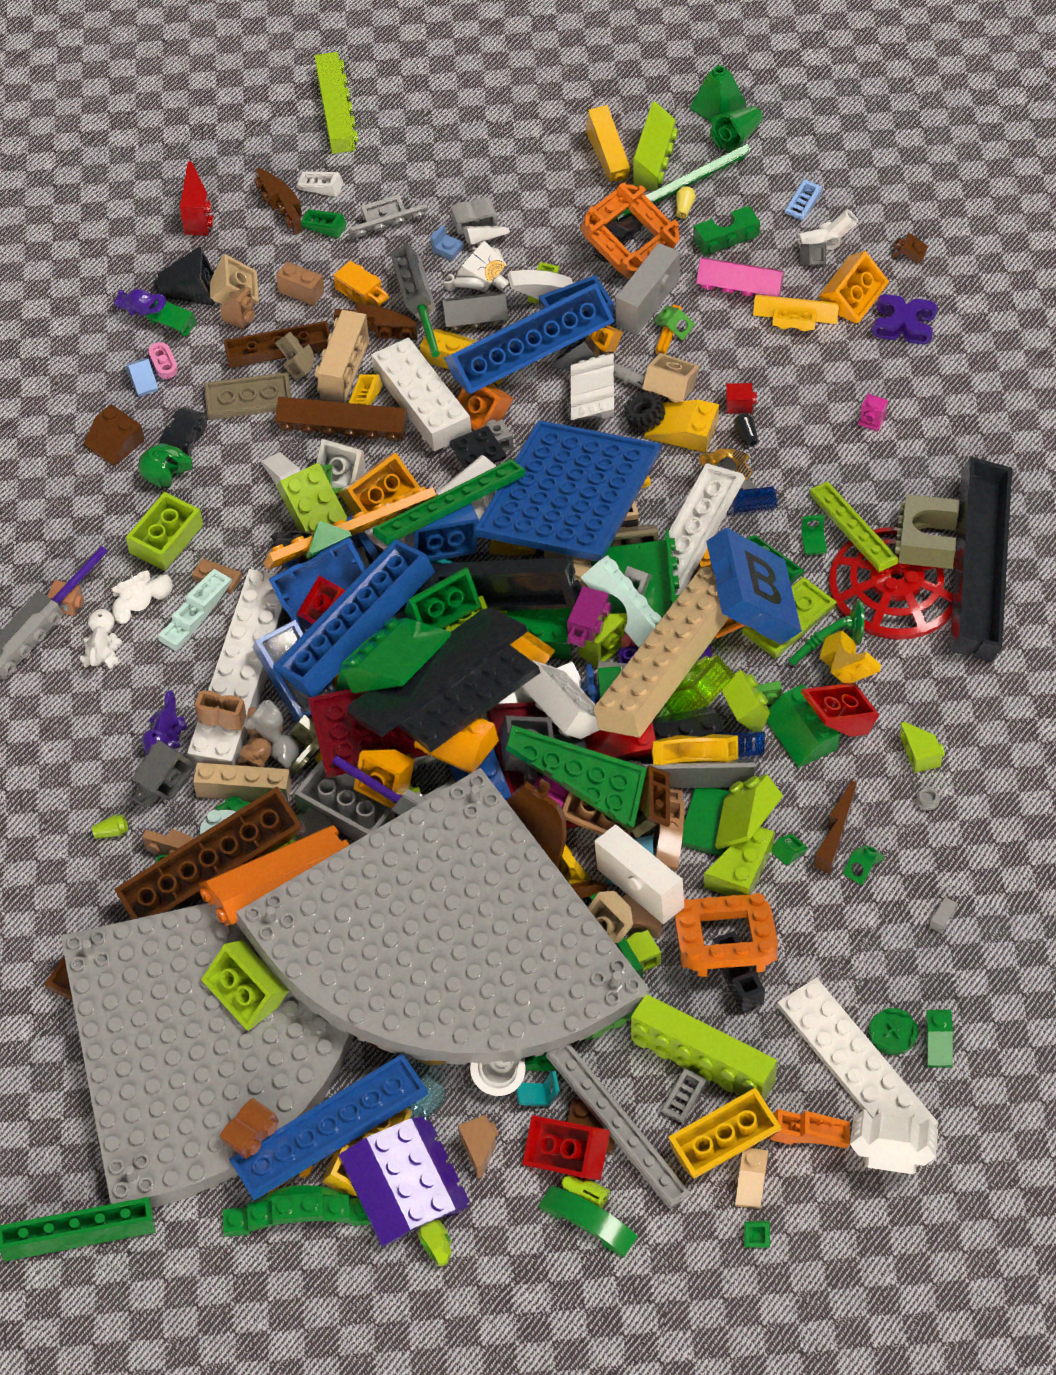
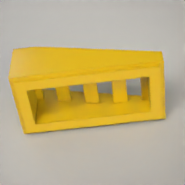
M359 374L349 403L371 405L383 386L380 376Z

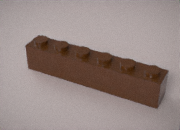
M279 396L275 415L277 427L287 432L296 429L308 434L317 431L329 436L338 433L350 438L359 435L371 440H375L378 437L386 438V440L397 442L399 439L405 440L408 419L406 408Z

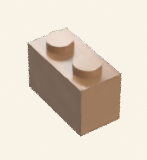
M286 261L276 275L278 292L315 306L325 292L323 275Z

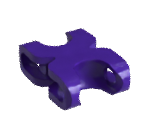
M883 294L878 297L876 302L878 312L889 317L874 320L871 332L875 337L895 340L902 334L909 343L928 344L932 341V328L930 325L920 321H932L936 317L938 307L935 302L913 299L909 304H906L901 296Z

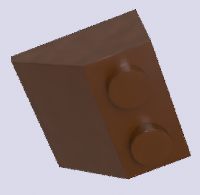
M109 404L95 416L83 444L115 467L145 440L142 425L112 404Z

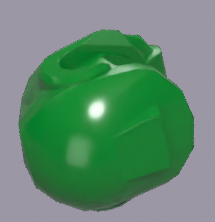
M164 443L158 444L142 453L138 462V470L143 479L158 487L167 489L172 486L173 474H182L193 468L191 456H187L177 447ZM166 458H172L173 460H175L177 465L167 462Z

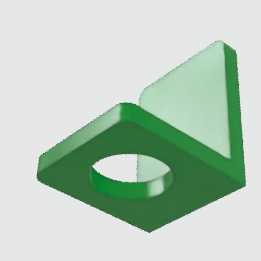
M824 515L802 517L801 534L805 555L827 553L824 535ZM810 521H818V522H819V523H818L817 525H815V526H808V525H807V523L810 522Z
M868 845L860 847L853 851L843 874L858 884L863 885L873 865L883 861L885 856ZM854 863H860L863 866L864 871L861 876H856L853 873L852 865Z

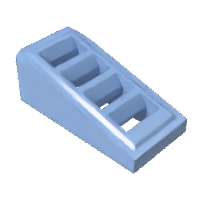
M803 179L785 209V214L803 221L822 195V186ZM801 197L808 199L809 201L807 202L805 200H802ZM797 203L805 205V208L797 205ZM796 208L802 211V213L800 214L796 211H793L792 209Z

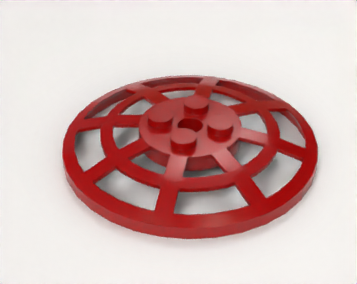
M898 527L879 528L873 531L877 535L897 534ZM885 539L882 541L886 545L896 544L897 539ZM851 541L847 542L834 558L830 569L829 588L831 597L837 601L836 608L844 618L845 616H850L851 609L844 601L855 595L866 606L876 611L871 622L864 620V632L886 639H913L938 630L951 619L953 594L943 589V568L899 563V554H895L898 557V564L878 572L869 561L862 560L865 556L861 552L855 558L842 557L854 545ZM838 565L851 566L850 582L852 587L839 593L836 581ZM858 567L871 570L870 579L859 584L857 580ZM936 568L938 576L937 585L924 580L925 570ZM899 574L903 578L897 580L892 578V575ZM873 588L882 597L879 604L864 594V591ZM922 588L932 592L928 599L920 604L917 603L915 596ZM939 596L951 602L950 606L939 617L928 623L925 622L921 611L930 607ZM890 600H906L909 607L890 608L888 605ZM884 614L892 616L913 615L917 626L898 629L883 627L880 624Z

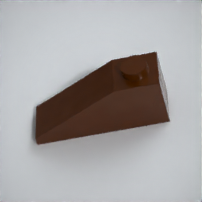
M648 766L639 807L648 820L666 827L670 826V774Z

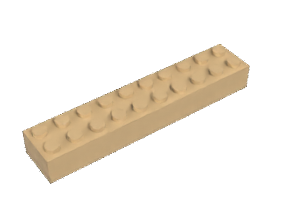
M702 566L595 705L593 709L599 730L640 738L729 617L722 614L713 568Z

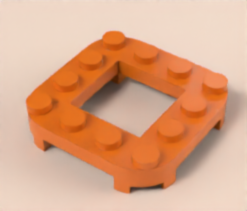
M624 182L597 205L590 207L582 220L580 231L618 272L623 274L625 278L631 279L658 243L672 249L675 248L680 240L679 224L675 219L670 222L644 195L646 189L643 186L626 185ZM627 208L655 236L633 253H630L605 227Z
M755 893L752 895L684 899V908L675 915V931L677 932L681 966L698 971V976L707 977V969L755 965L756 973L765 971V966L778 959V940L772 910L763 894ZM746 918L752 942L704 946L700 921Z

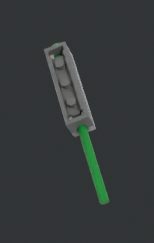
M406 243L390 255L405 306L418 320L421 319L432 357H438L440 352L428 316L436 307L421 257Z

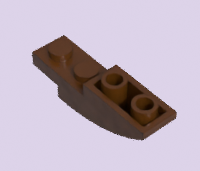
M261 168L255 169L256 178H254V183L257 190L261 189L264 203H268L272 210L278 209L279 214L284 215L287 228L292 229L294 235L302 233L300 219L302 216L301 202L296 194L275 175Z
M357 303L356 310L334 309V322L336 317L339 318L342 310L366 314L368 331H375L376 338L418 339L417 323L393 310Z

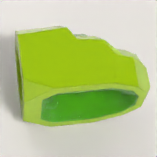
M435 1220L420 1228L418 1238L435 1264L443 1266L448 1264L452 1254L450 1248L452 1240L441 1221Z

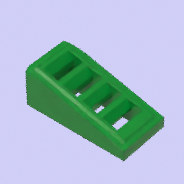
M308 209L301 220L303 228L333 238H340L347 226L343 214Z

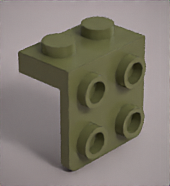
M306 715L289 732L293 738L297 739L306 748L289 767L290 773L292 772L295 775L319 748L313 718Z

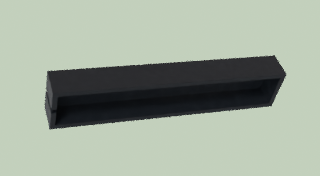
M970 457L961 471L949 651L967 656L973 653L975 658L992 662L1002 649L1012 467Z

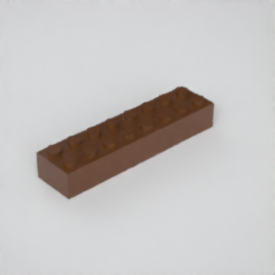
M277 786L119 885L114 890L132 920L183 909L201 898L200 883L280 848L304 833L306 829L283 792Z

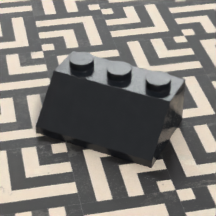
M711 706L656 717L652 721L656 740L676 735L696 737L711 734L723 735L718 713Z

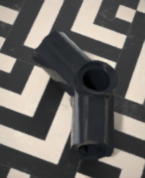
M633 214L619 222L615 220L610 221L606 228L625 245L630 236L641 230L642 224ZM595 248L593 251L594 256L604 263H609Z

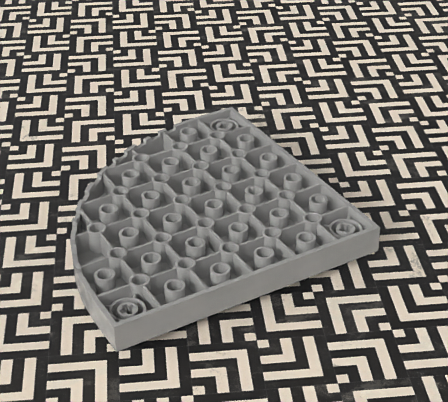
M481 768L236 912L237 925L263 962L299 1001L301 1000L311 1008L312 1012L325 1018L335 1028L358 1037L359 1041H367L390 1053L396 1054L398 1052L423 1061L431 1062V1060L446 1061L447 1064L466 1065V1063H481V1065H487L488 1062L503 1061L504 1063L520 1061L521 1058L533 1055L535 1057L544 1055L545 1052L564 1048L567 1044L578 1040L582 1041L636 1009L643 997L649 995L650 991Z
M205 903L61 935L111 1204L149 1197L152 1208L197 1196V1193L208 1188L213 1189L219 1186L220 1183L237 1177L238 1174L229 1159L238 1153L225 1145L220 1137L225 1126L237 1116L240 1109L252 1098L276 1114L279 1120L277 1129L314 1108L317 1104L319 1105L329 1091L335 1076H338L345 1061L347 1051L353 1042L352 1034L343 1032L330 1025L329 1021L319 1014L316 1015L312 1012L311 1008L301 1000L299 1001L290 990L279 1007L251 1030L247 1031L201 981V978L226 943L243 940L260 959L261 957L237 923L225 926L224 923L218 920L216 904L210 905Z

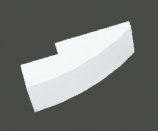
M518 270L509 271L507 274L512 289L538 300L540 295L573 284L572 278L548 271Z

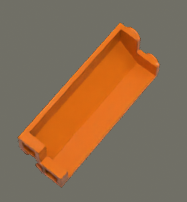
M334 825L326 827L200 883L201 897L210 905L216 904V915L221 923H224L225 926L237 923L236 912L350 844L346 839L341 841L337 835L339 833Z

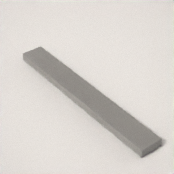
M567 1044L564 1048H557L547 1052L546 1057L603 1128L610 1130L609 1135L666 1206L671 1210L688 1198L691 1192L574 1048Z

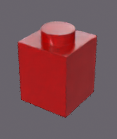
M726 383V414L752 413L753 405H757V392H753L752 383Z

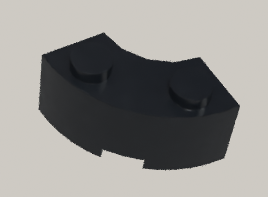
M186 407L178 409L172 416L174 421L171 426L165 427L159 444L164 443L177 447L189 456L193 450L194 442L207 427V414Z

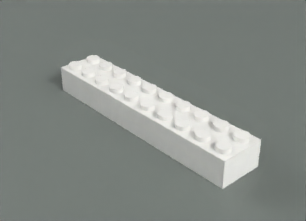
M252 569L248 571L208 690L216 692L221 696L232 695L244 700L246 715L250 707L257 708L268 675L252 646L259 638L284 626L288 614L282 607L269 581L271 577L277 574ZM198 721L187 752L188 759L195 764L237 765L236 762L240 757V749L245 746L248 732L244 726L242 730H228L220 725L209 726Z

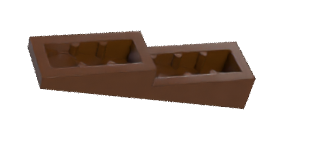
M851 781L829 815L828 827L831 828V831L815 854L814 867L830 875L856 796L857 783Z

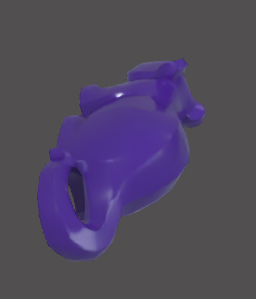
M121 289L118 291V295L113 303L116 308H125L131 316L137 312L139 315H145L161 311L166 305V298L162 294L152 295L143 289H133L127 294ZM156 301H158L157 305L154 308H152Z

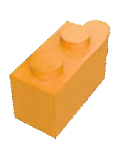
M351 260L333 275L335 289L357 304H371L380 307L389 299L388 294L381 287V280Z

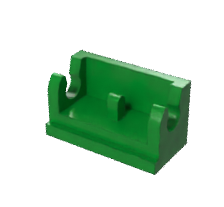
M156 301L152 308H154L157 305L158 301ZM167 301L161 311L155 314H146V318L151 320L150 322L154 324L158 322L183 333L182 336L185 337L189 335L197 324L193 312Z

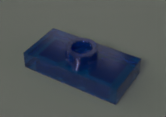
M774 486L739 490L732 502L734 513L777 508L778 502Z

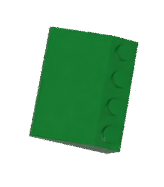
M391 618L384 623V627L371 636L372 639L368 643L359 647L360 651L356 655L347 659V664L340 671L352 693L403 686L449 638L451 632L409 618Z

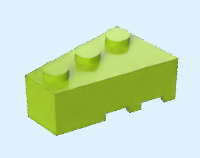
M759 827L750 840L731 845L704 873L703 888L726 896L752 895L774 846L775 832Z

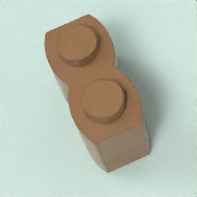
M200 691L198 694L195 710L199 722L209 726L220 725L228 730H242L247 717L244 700L232 695L221 696L213 691Z

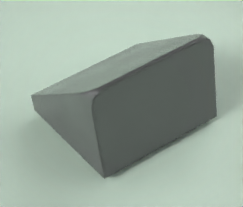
M801 244V265H826V244Z

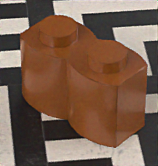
M252 1098L240 1109L237 1116L225 1126L220 1137L225 1145L247 1159L251 1155L256 1154L261 1147L262 1141L276 1131L279 1120L273 1111Z

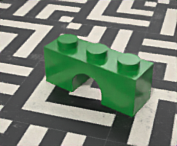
M750 206L732 211L730 226L728 227L716 225L713 219L698 223L693 227V240L704 256L760 236V221Z

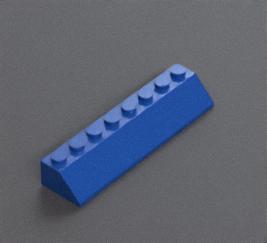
M597 283L444 357L453 378L468 394H471L615 321Z
M395 539L273 665L274 668L299 692L310 698L317 696L340 672L341 663L363 642L384 626V623L391 619L408 599L435 573L426 554Z

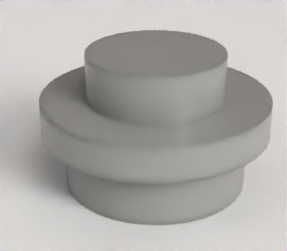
M924 788L916 796L917 805L924 810H933L938 807L940 802L939 794L933 788Z

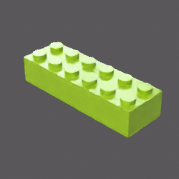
M650 995L643 997L631 1016V1040L636 1045L642 1048L647 1047L663 1059L668 1058L676 1062L682 1069L686 1068L698 1073L700 1077L719 1084L728 1092L743 1095L756 1088L765 1101L776 1083L777 1059Z

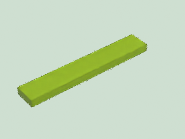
M828 481L809 489V495L878 572L898 564V557Z

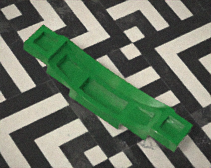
M313 1185L280 1188L264 1194L251 1203H247V1207L223 1209L224 1237L250 1235L251 1231L295 1222L328 1221L350 1223L351 1226L371 1225L358 1198H351L349 1194H344L334 1189Z

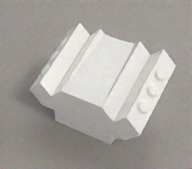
M613 353L603 354L596 358L592 357L589 360H581L578 363L571 364V420H583L588 417H597L599 419L614 417Z
M864 1109L853 1117L850 1145L859 1156L866 1157L865 1166L868 1168L914 1174L916 1173L917 1165L925 1166L936 1158L938 1129L930 1119L919 1125L913 1116L910 1118H899L885 1115L882 1111L872 1118Z

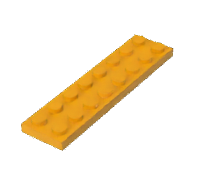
M421 487L413 491V495L407 498L405 495H401L393 499V503L387 506L385 503L373 507V511L365 514L362 511L353 515V519L345 522L343 519L332 525L350 531L351 536L376 527L434 498L436 493L433 487L429 489ZM303 536L293 539L291 541L292 544L286 547L281 544L270 549L271 552L267 554L268 556L263 562L266 569L270 570L299 558L301 554H306L312 536L305 539Z

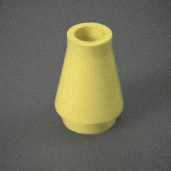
M681 187L676 192V216L685 219L688 217V213L696 199L695 191L692 188Z

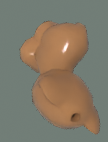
M252 706L248 709L247 719L257 708ZM246 728L251 738L247 745L240 749V757L237 759L236 764L238 766L264 767L271 754V744L256 729L250 730Z

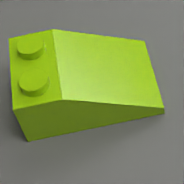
M768 774L760 777L753 776L745 782L738 781L729 788L730 792L724 799L715 844L717 849L750 840L782 799L783 794Z

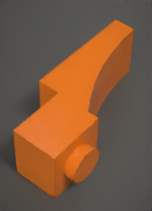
M777 1109L773 1113L782 1129L769 1136V1140L789 1145L793 1143H813L847 1148L850 1145L849 1121L809 1111L797 1114Z

